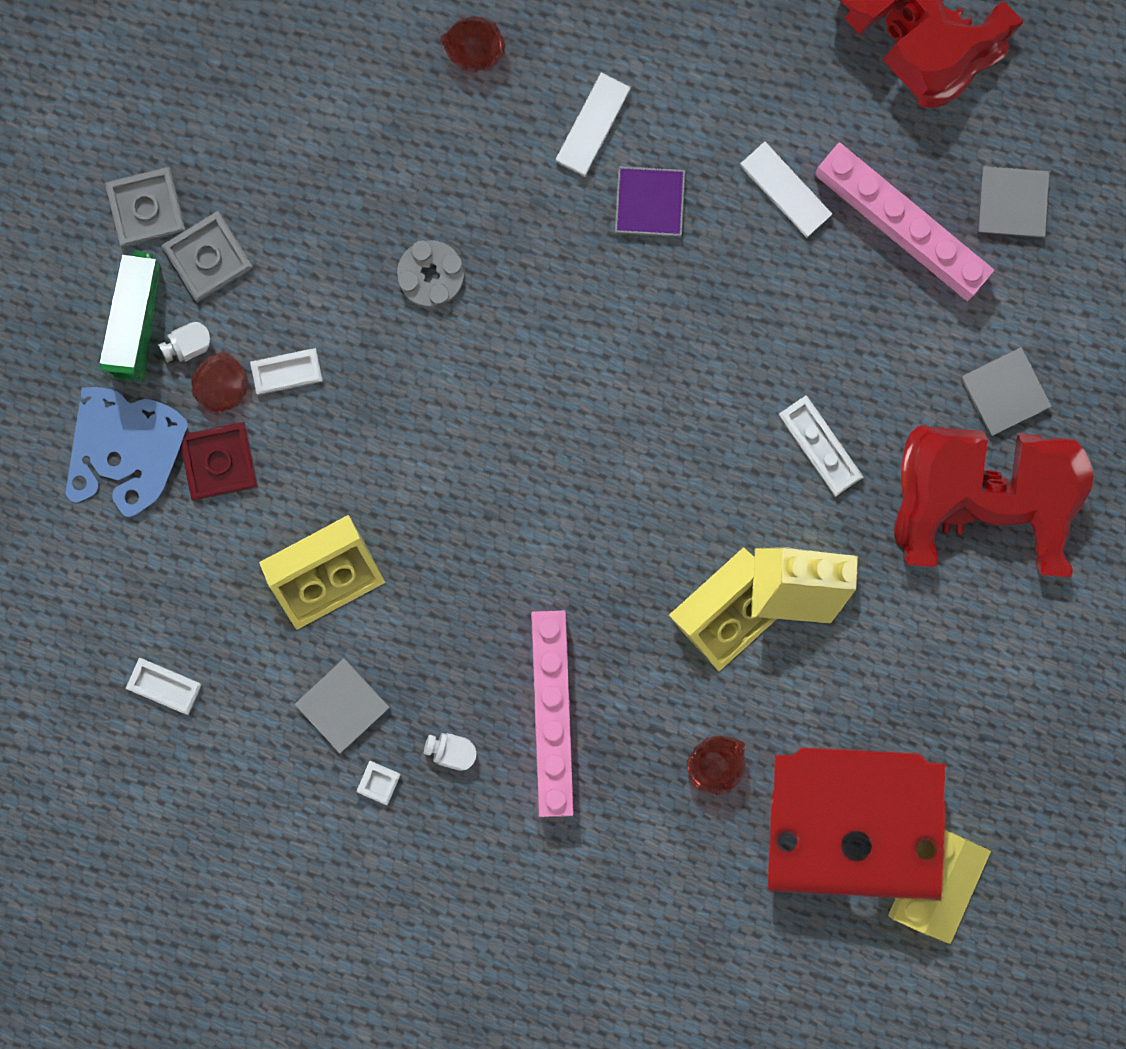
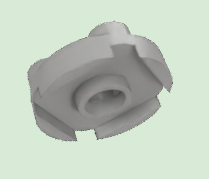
M435 240L417 241L412 247L404 252L397 268L399 286L411 302L427 308L437 307L454 299L464 281L460 257L449 245ZM431 265H434L440 277L438 280L432 279L430 283L425 282V275L421 273L423 268L429 269Z

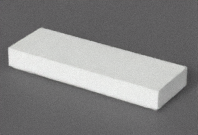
M601 72L556 158L557 163L586 176L631 87Z
M766 142L761 144L740 163L742 169L806 238L832 216V213Z
M807 395L778 414L835 497L863 478L861 472Z

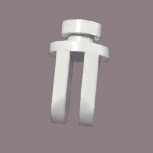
M191 322L171 331V334L167 335L169 344L166 345L163 342L159 344V348L166 362L172 361V357L175 355L179 362L187 361L207 351L210 335L204 325L199 322Z
M441 733L439 740H435L436 736L428 735L423 754L430 756L431 753H434L433 762L460 771L466 770L473 765L476 759V749L469 739L449 733Z

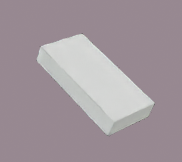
M316 348L250 362L257 395L323 382Z
M139 658L126 689L189 715L202 684Z

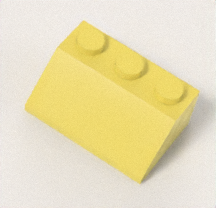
M349 515L259 562L270 589L296 630L385 583Z
M744 547L669 614L680 630L718 672L777 620L752 617L755 557Z
M755 548L752 617L831 623L856 591L858 556L789 548Z
M945 830L942 901L895 899L888 916L906 926L951 944L991 851ZM922 840L916 851L918 857L924 860L932 858L936 851L935 845L930 840Z

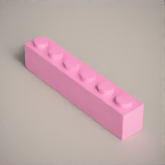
M840 142L818 166L814 175L966 301L974 296L995 271Z
M566 611L532 612L539 817L573 816Z

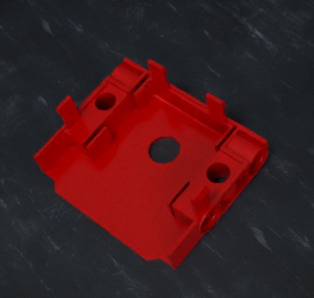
M801 747L794 755H775L774 791H772L768 891L942 901L946 764L928 763L919 753ZM856 830L867 834L872 843L869 856L857 862L846 858L841 850L843 837L850 831ZM791 832L795 835L797 846L794 850L786 852L779 848L777 839L781 833ZM927 839L934 843L936 851L932 858L924 860L918 857L916 847L920 841Z

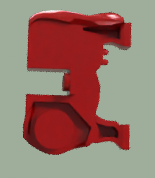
M839 0L850 9V12L844 19L859 35L890 12L884 20L888 24L887 31L893 39L899 41L883 58V61L919 99L917 103L926 108H937L948 104L962 94L977 73L1001 62L1008 53L1009 44L1007 40L1023 24V20L1005 1L997 4L986 16L982 24L971 25V18L963 20L960 17L963 14V9L958 8L952 11L945 8L943 0Z
M919 425L910 433L905 443L901 462L903 499L893 527L897 544L904 546L903 558L907 565L937 566L938 556L934 539L936 531L941 524H943L942 531L944 534L950 532L951 525H956V533L961 535L964 531V524L974 520L993 526L1030 523L1035 536L1034 550L1038 554L1036 567L1040 574L1072 577L1073 568L1063 551L1069 537L1070 523L1092 490L1094 477L1085 450L1077 440L1065 438L1043 439L1041 435L1017 433L1010 485L1007 478H1002L1001 472L984 470L988 438L984 431Z

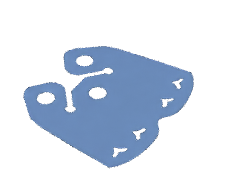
M83 387L80 398L91 397V399L85 405L81 401L79 402L65 494L70 501L78 503L97 492L98 481L87 464L82 462L84 456L90 457L91 464L100 476L115 480L123 479L133 474L135 470H141L142 475L140 478L135 477L115 487L112 494L114 503L124 516L131 517L137 515L154 503L163 491L188 423L179 412L163 403L149 399L129 403L123 395L115 390L101 387ZM105 398L108 402H115V405L106 408L103 399ZM142 410H146L148 413L154 411L155 414L147 419ZM166 417H169L171 422H176L177 425L168 427ZM111 452H117L121 455V462L118 466H110L108 464L107 457ZM76 476H83L86 479V486L83 490L74 489L72 481ZM135 490L138 492L139 499L135 504H128L125 501L127 491Z

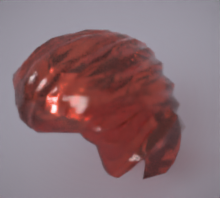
M471 15L470 17L458 19L445 34L440 36V41L446 54L463 71L477 73L480 70H491L503 58V54H505V39L500 34L498 26L495 22L486 20L484 17Z
M227 352L208 356L201 361L196 371L193 372L191 379L192 395L205 410H209L211 413L219 414L220 412L223 413L226 410L237 407L247 392L248 378L246 377L244 367Z
M721 735L710 738L706 737L700 744L694 747V750L687 759L689 783L699 791L721 795L725 791L735 788L746 770L745 743L735 738Z

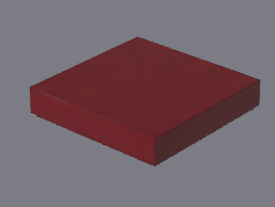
M245 422L184 435L181 450L192 501L258 488Z

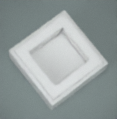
M369 761L356 792L388 805L401 774Z

